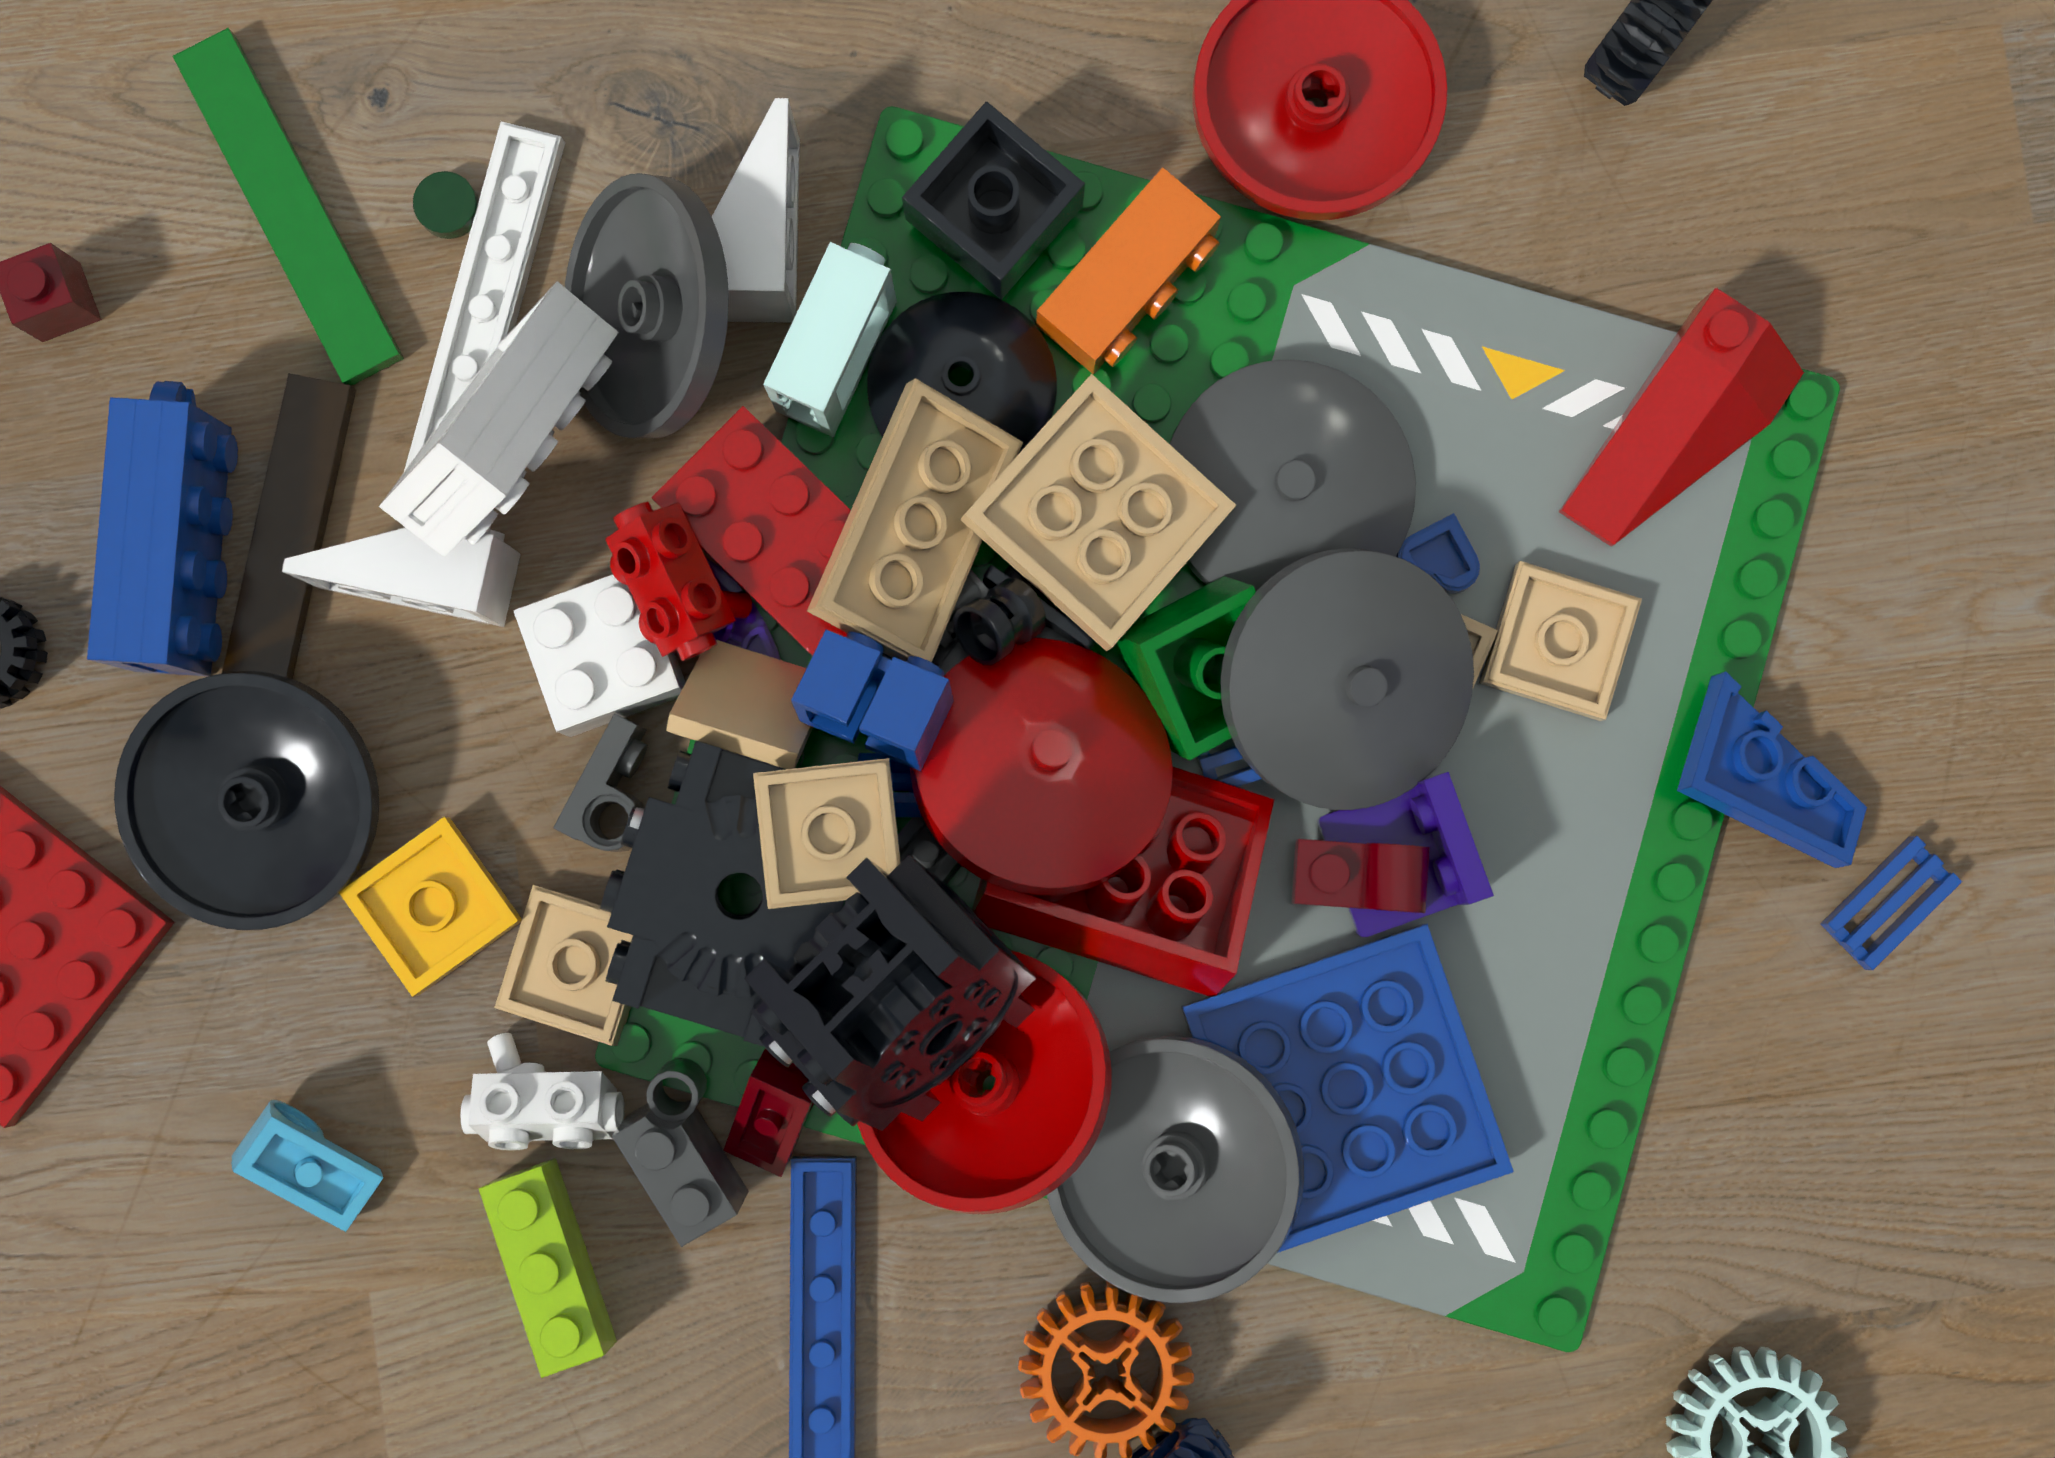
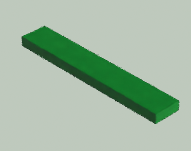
M226 28L173 55V59L342 383L353 386L403 360L404 357L235 34L229 28Z

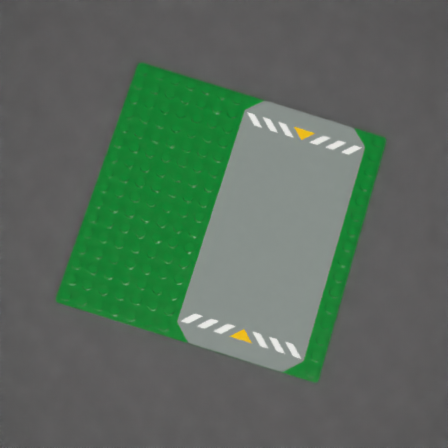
M895 106L885 108L880 114L841 242V247L848 249L850 243H857L874 250L885 258L886 261L883 266L891 269L897 302L883 332L902 312L931 296L949 292H975L998 298L905 220L902 202L903 195L964 126ZM1047 151L1085 183L1083 207L1002 300L1021 311L1036 326L1037 310L1151 180ZM1194 193L1221 216L1216 235L1214 236L1220 242L1218 248L1197 272H1194L1190 267L1183 271L1172 284L1179 290L1177 295L1155 320L1146 314L1131 332L1137 337V340L1127 354L1114 367L1105 361L1094 373V376L1167 443L1170 442L1180 420L1197 398L1218 380L1246 366L1274 360H1302L1326 365L1346 373L1369 388L1390 410L1404 433L1412 455L1416 476L1415 507L1405 540L1410 535L1454 513L1477 554L1480 570L1475 583L1463 592L1456 594L1448 593L1460 614L1496 629L1515 565L1519 561L1642 598L1606 720L1598 721L1480 684L1486 663L1485 660L1473 687L1469 710L1457 740L1438 767L1425 778L1428 779L1449 772L1494 894L1493 897L1470 905H1456L1369 937H1360L1357 934L1348 908L1292 904L1296 839L1324 841L1317 821L1319 817L1338 810L1318 808L1300 802L1280 792L1263 779L1239 786L1238 788L1275 800L1237 974L1219 992L1221 993L1422 924H1428L1514 1172L1278 1252L1267 1264L1557 1350L1574 1352L1580 1347L1725 815L1678 792L1677 788L1711 676L1726 671L1742 686L1738 693L1754 708L1840 387L1838 382L1830 376L1802 369L1804 372L1770 425L1611 547L1559 513V510L1677 332ZM1037 327L1048 344L1056 369L1057 395L1053 417L1092 373ZM871 358L834 437L788 417L781 443L850 510L882 440V436L872 417L868 401L867 377ZM957 367L950 373L949 380L954 385L962 387L968 385L973 380L974 375L966 367ZM983 540L971 567V570L981 581H983V575L990 565L1003 573L1010 565ZM1185 564L1136 621L1206 585ZM1039 590L1036 594L1040 599L1053 608H1058ZM751 597L752 603L756 606L771 632L781 660L807 668L812 656ZM1096 642L1091 651L1105 657L1132 678L1118 644L1116 643L1110 650L1106 651ZM813 727L796 768L858 762L859 753L875 752L866 749L865 743L868 739L866 734L859 732L853 744ZM1231 738L1210 749L1209 752L1213 754L1235 746V743ZM690 740L687 753H692L695 740ZM1171 751L1173 767L1203 776L1197 757L1189 761ZM1243 758L1217 767L1215 770L1217 776H1221L1249 765ZM677 791L674 792L672 804L676 803L679 794ZM893 791V793H909V791ZM896 817L897 835L912 817ZM961 866L948 882V885L971 909L973 908L981 878ZM734 873L726 876L721 881L718 890L720 903L723 907L733 914L740 915L750 913L756 909L763 896L760 884L754 877L746 873ZM990 928L1011 951L1033 957L1050 966L1084 996L1101 1024L1109 1052L1130 1042L1150 1037L1183 1036L1192 1038L1181 1006L1209 996ZM640 1006L639 1009L630 1008L618 1045L611 1046L599 1042L595 1059L602 1068L649 1082L668 1061L677 1058L689 1059L697 1063L706 1076L707 1088L703 1098L739 1108L750 1075L765 1047L743 1041L744 1037ZM993 1075L985 1079L983 1092L985 1090H992L996 1078ZM670 1077L663 1079V1086L692 1094L689 1086L684 1081ZM815 1104L813 1105L803 1127L865 1145L857 1124L851 1126L837 1112L830 1117Z

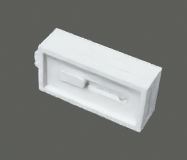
M557 281L494 349L379 507L443 557L463 539L474 545L496 519L498 513L493 509L496 508L503 515L506 514L529 486V482L524 479L527 473L525 468L527 467L534 472L552 452L558 443V440L552 436L554 434L552 429L555 426L560 431L563 430L582 408L586 400L580 396L581 392L579 390L583 387L589 391L607 371L612 360L604 355V353L619 332Z

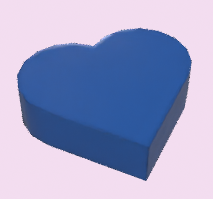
M1454 513L1410 535L1404 540L1396 557L1404 559L1425 571L1449 594L1465 591L1475 583L1479 575L1480 563L1477 554Z

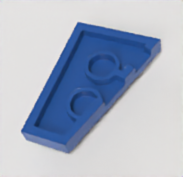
M1726 671L1711 676L1677 791L1831 867L1839 868L1851 865L1867 807L1814 756L1804 757L1780 734L1783 726L1767 710L1759 713L1738 693L1742 686Z

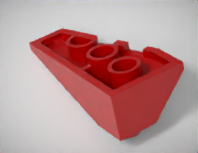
M1714 288L1693 308L1559 510V513L1612 547L1770 425L1804 373L1772 324L1718 288Z

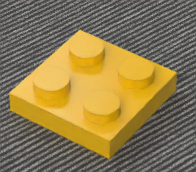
M450 817L441 818L339 893L412 997L421 995L522 921L518 912Z

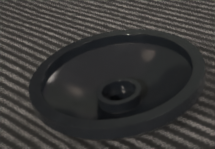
M943 293L931 296L910 306L893 320L883 332L869 364L867 377L868 401L872 417L882 438L906 383L915 378L1022 441L1023 444L1019 453L1052 418L1057 395L1056 369L1051 351L1041 332L1026 315L1014 306L982 293ZM957 367H966L973 373V380L966 386H956L949 380L952 370Z

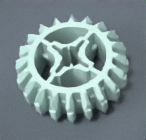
M1741 1346L1734 1347L1731 1355V1366L1721 1356L1717 1354L1709 1355V1366L1712 1371L1710 1376L1706 1377L1696 1369L1688 1371L1690 1381L1697 1386L1692 1395L1690 1396L1682 1390L1673 1392L1674 1400L1685 1408L1684 1414H1672L1665 1417L1667 1426L1682 1434L1666 1443L1667 1451L1675 1458H1712L1710 1436L1717 1415L1722 1421L1724 1430L1722 1439L1713 1449L1717 1454L1714 1458L1848 1457L1843 1446L1831 1441V1438L1842 1434L1848 1429L1843 1420L1829 1415L1839 1403L1833 1394L1828 1391H1819L1823 1383L1821 1376L1812 1370L1801 1372V1361L1789 1354L1783 1356L1778 1361L1776 1352L1768 1347H1760L1754 1359L1747 1349ZM1770 1387L1780 1389L1771 1400L1764 1396L1753 1406H1740L1732 1399L1736 1395L1753 1388ZM1740 1418L1754 1428H1759L1758 1431L1764 1434L1762 1442L1771 1450V1455L1759 1446H1753L1754 1443L1747 1439L1750 1432L1740 1423ZM1800 1422V1440L1793 1457L1790 1452L1789 1441L1791 1434Z

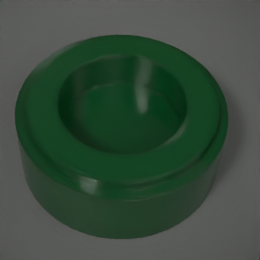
M442 171L427 176L419 183L413 196V209L419 222L431 234L444 239H454L467 234L471 230L479 198L465 178L453 172Z

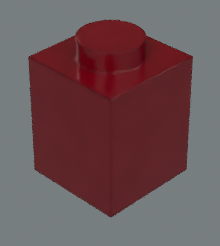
M48 243L0 262V294L11 324L41 342L51 340L102 320L81 263L54 244Z

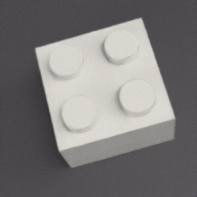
M614 575L513 610L555 730L558 733L572 737L608 724L614 713L625 718L678 698L685 685L675 652L662 657L657 645L651 643L643 636L639 628L641 612L628 586L619 582Z

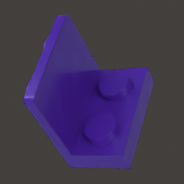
M1449 772L1417 782L1418 785L1408 792L1383 804L1363 809L1338 810L1319 817L1317 823L1324 841L1430 847L1426 913L1348 908L1357 934L1360 937H1369L1456 905H1470L1494 896Z

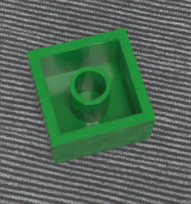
M1226 576L1134 622L1117 642L1133 680L1145 692L1163 723L1171 751L1189 761L1232 738L1226 724L1221 701L1222 663L1225 648L1237 618L1256 591L1253 585Z

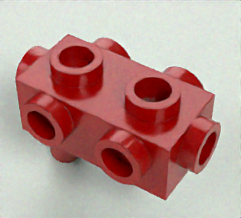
M647 501L630 507L613 517L618 530L605 538L612 553L610 559L611 571L619 582L628 586L641 612L639 617L640 631L648 641L657 645L662 657L677 651L682 661L693 658L718 645L713 635L714 633L735 622V618L744 619L749 616L752 609L750 595L748 593L721 590L679 502L653 511L650 503Z

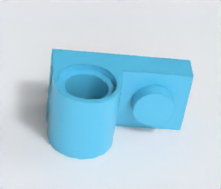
M270 1100L232 1154L231 1164L234 1173L345 1232L383 1180L380 1168L325 1139L321 1128L311 1118L296 1108L278 1100Z

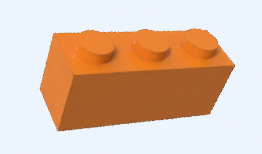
M1162 167L1037 310L1036 326L1093 375L1105 361L1114 367L1136 342L1137 337L1131 331L1142 318L1148 314L1155 320L1175 298L1179 290L1172 284L1183 271L1190 267L1194 272H1197L1216 251L1220 242L1214 236L1216 235L1221 216Z

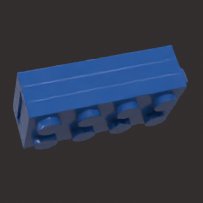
M157 381L153 385L149 400L110 397L87 660L133 672L211 676L212 662H216L219 659L222 649L221 628L215 622L217 599H221L224 596L227 588V568L225 562L221 560L223 535L229 534L233 520L232 504L230 499L226 497L228 473L234 472L237 465L238 446L235 436L231 435L232 428L196 407L193 389H186L182 382Z

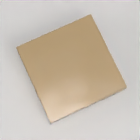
M1519 561L1516 563L1496 627L1498 632L1490 648L1480 684L1598 721L1606 720L1642 598Z
M716 640L717 646L700 654L669 713L666 731L784 769H795L813 729L812 726L800 722L791 701L806 668Z
M889 758L753 773L768 909L847 900L859 891L846 877L866 857L888 874L901 863Z
M533 885L494 1008L598 1042L617 1046L623 1026L626 1025L631 1006L612 1001L617 985L605 982L617 943H621V940L631 942L633 935L607 928L612 912L600 909V904L543 886Z

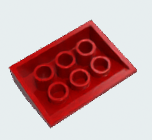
M1173 767L1170 800L1163 820L1147 846L1120 873L1089 889L1063 895L1044 896L1007 890L980 879L972 910L990 928L1209 997L1217 996L1237 974L1275 799Z

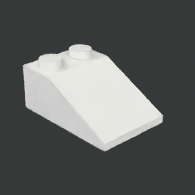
M788 98L774 99L712 215L726 262L729 293L728 322L792 323L796 316L800 139Z
M490 526L474 545L463 539L443 557L405 527L286 558L282 572L324 590L504 627L521 554L504 542L505 534L490 530Z

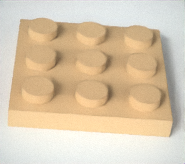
M1091 374L960 520L1103 649L1108 651L1235 508L1236 504Z

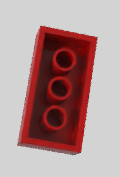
M742 406L651 498L660 508L679 502L701 549L813 656L825 630L844 637L847 635L843 630L807 612L851 510L758 419Z

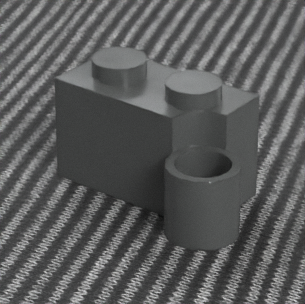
M677 1058L668 1061L660 1068L648 1086L647 1104L628 1114L614 1132L612 1138L677 1242L683 1247L736 1216L749 1191L697 1109L707 1088V1079L704 1071L697 1063L689 1059ZM670 1077L684 1081L692 1093L691 1100L678 1102L671 1099L664 1091L663 1079Z

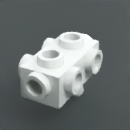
M502 1033L488 1040L487 1044L497 1073L473 1074L471 1095H465L461 1105V1127L464 1134H479L488 1142V1146L500 1150H523L528 1148V1143L531 1141L553 1140L552 1144L559 1148L586 1149L592 1147V1141L613 1139L612 1135L624 1120V1099L622 1093L617 1092L616 1087L602 1071L545 1072L542 1064L521 1063L511 1033Z

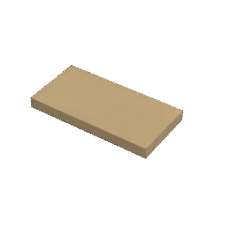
M915 378L906 383L807 612L846 633L852 631L872 638L884 648L883 653L892 658L896 657L906 662L909 656H916L932 662L982 543V539L960 519L1017 457L1023 442Z

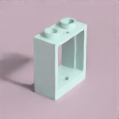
M832 242L829 243L763 384L776 412L831 437H834L897 302L891 269L883 266L886 260L879 253L857 243H850L848 249Z

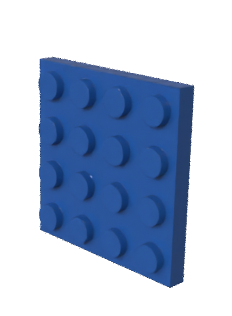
M1422 924L1218 993L1217 996L1206 997L1181 1006L1191 1037L1228 1049L1255 1067L1281 1096L1295 1123L1304 1159L1303 1196L1293 1228L1278 1252L1514 1172L1428 924Z

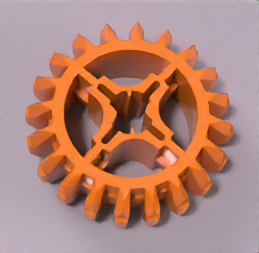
M1106 1281L1104 1287L1105 1299L1094 1300V1292L1090 1282H1083L1080 1284L1082 1304L1074 1307L1070 1296L1064 1291L1056 1295L1058 1307L1063 1313L1059 1319L1044 1308L1038 1311L1037 1320L1048 1331L1047 1335L1036 1331H1026L1024 1344L1040 1354L1025 1355L1019 1358V1371L1038 1376L1020 1385L1021 1396L1027 1399L1043 1397L1030 1409V1418L1034 1423L1043 1422L1052 1416L1055 1417L1046 1431L1047 1439L1052 1443L1060 1440L1067 1431L1072 1432L1069 1440V1453L1071 1455L1079 1456L1083 1451L1086 1440L1094 1442L1095 1458L1107 1457V1443H1118L1121 1458H1131L1132 1447L1129 1439L1139 1436L1143 1446L1150 1450L1156 1445L1154 1434L1150 1429L1154 1423L1163 1431L1169 1433L1176 1428L1174 1419L1165 1410L1166 1406L1177 1410L1187 1409L1189 1405L1188 1397L1181 1391L1173 1388V1386L1192 1384L1194 1382V1373L1192 1369L1174 1364L1191 1357L1192 1350L1188 1342L1169 1343L1183 1329L1178 1318L1168 1319L1157 1325L1166 1309L1164 1302L1153 1300L1142 1311L1139 1309L1143 1300L1142 1297L1128 1293L1125 1302L1118 1301V1288ZM1099 1320H1116L1130 1325L1126 1330L1121 1329L1114 1337L1106 1341H1096L1086 1336L1083 1332L1079 1334L1075 1331L1087 1323ZM1146 1337L1153 1343L1159 1356L1158 1377L1151 1394L1141 1387L1140 1381L1130 1372L1131 1365L1139 1354L1138 1347ZM1060 1345L1071 1353V1359L1082 1370L1079 1380L1073 1386L1074 1393L1067 1402L1059 1395L1051 1376L1053 1361ZM1089 1357L1094 1361L1099 1360L1106 1365L1114 1358L1118 1359L1121 1357V1361L1117 1362L1116 1366L1118 1375L1122 1376L1123 1383L1118 1379L1113 1380L1105 1375L1098 1382L1094 1381L1091 1384V1379L1096 1378L1094 1365L1090 1364ZM1107 1400H1116L1126 1405L1129 1409L1132 1407L1136 1409L1127 1415L1113 1419H1096L1083 1415L1085 1411L1091 1412L1099 1403Z

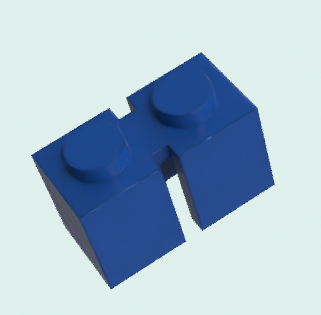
M825 630L791 699L800 722L853 744L859 732L869 736L865 743L866 749L921 771L954 702L949 679L944 677V671L932 662L916 656H909L906 662L896 657H893L892 660L883 657L884 648L877 641L861 633L850 631L844 637Z

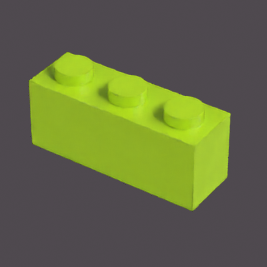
M556 1158L497 1178L478 1188L541 1378L604 1356L617 1342Z

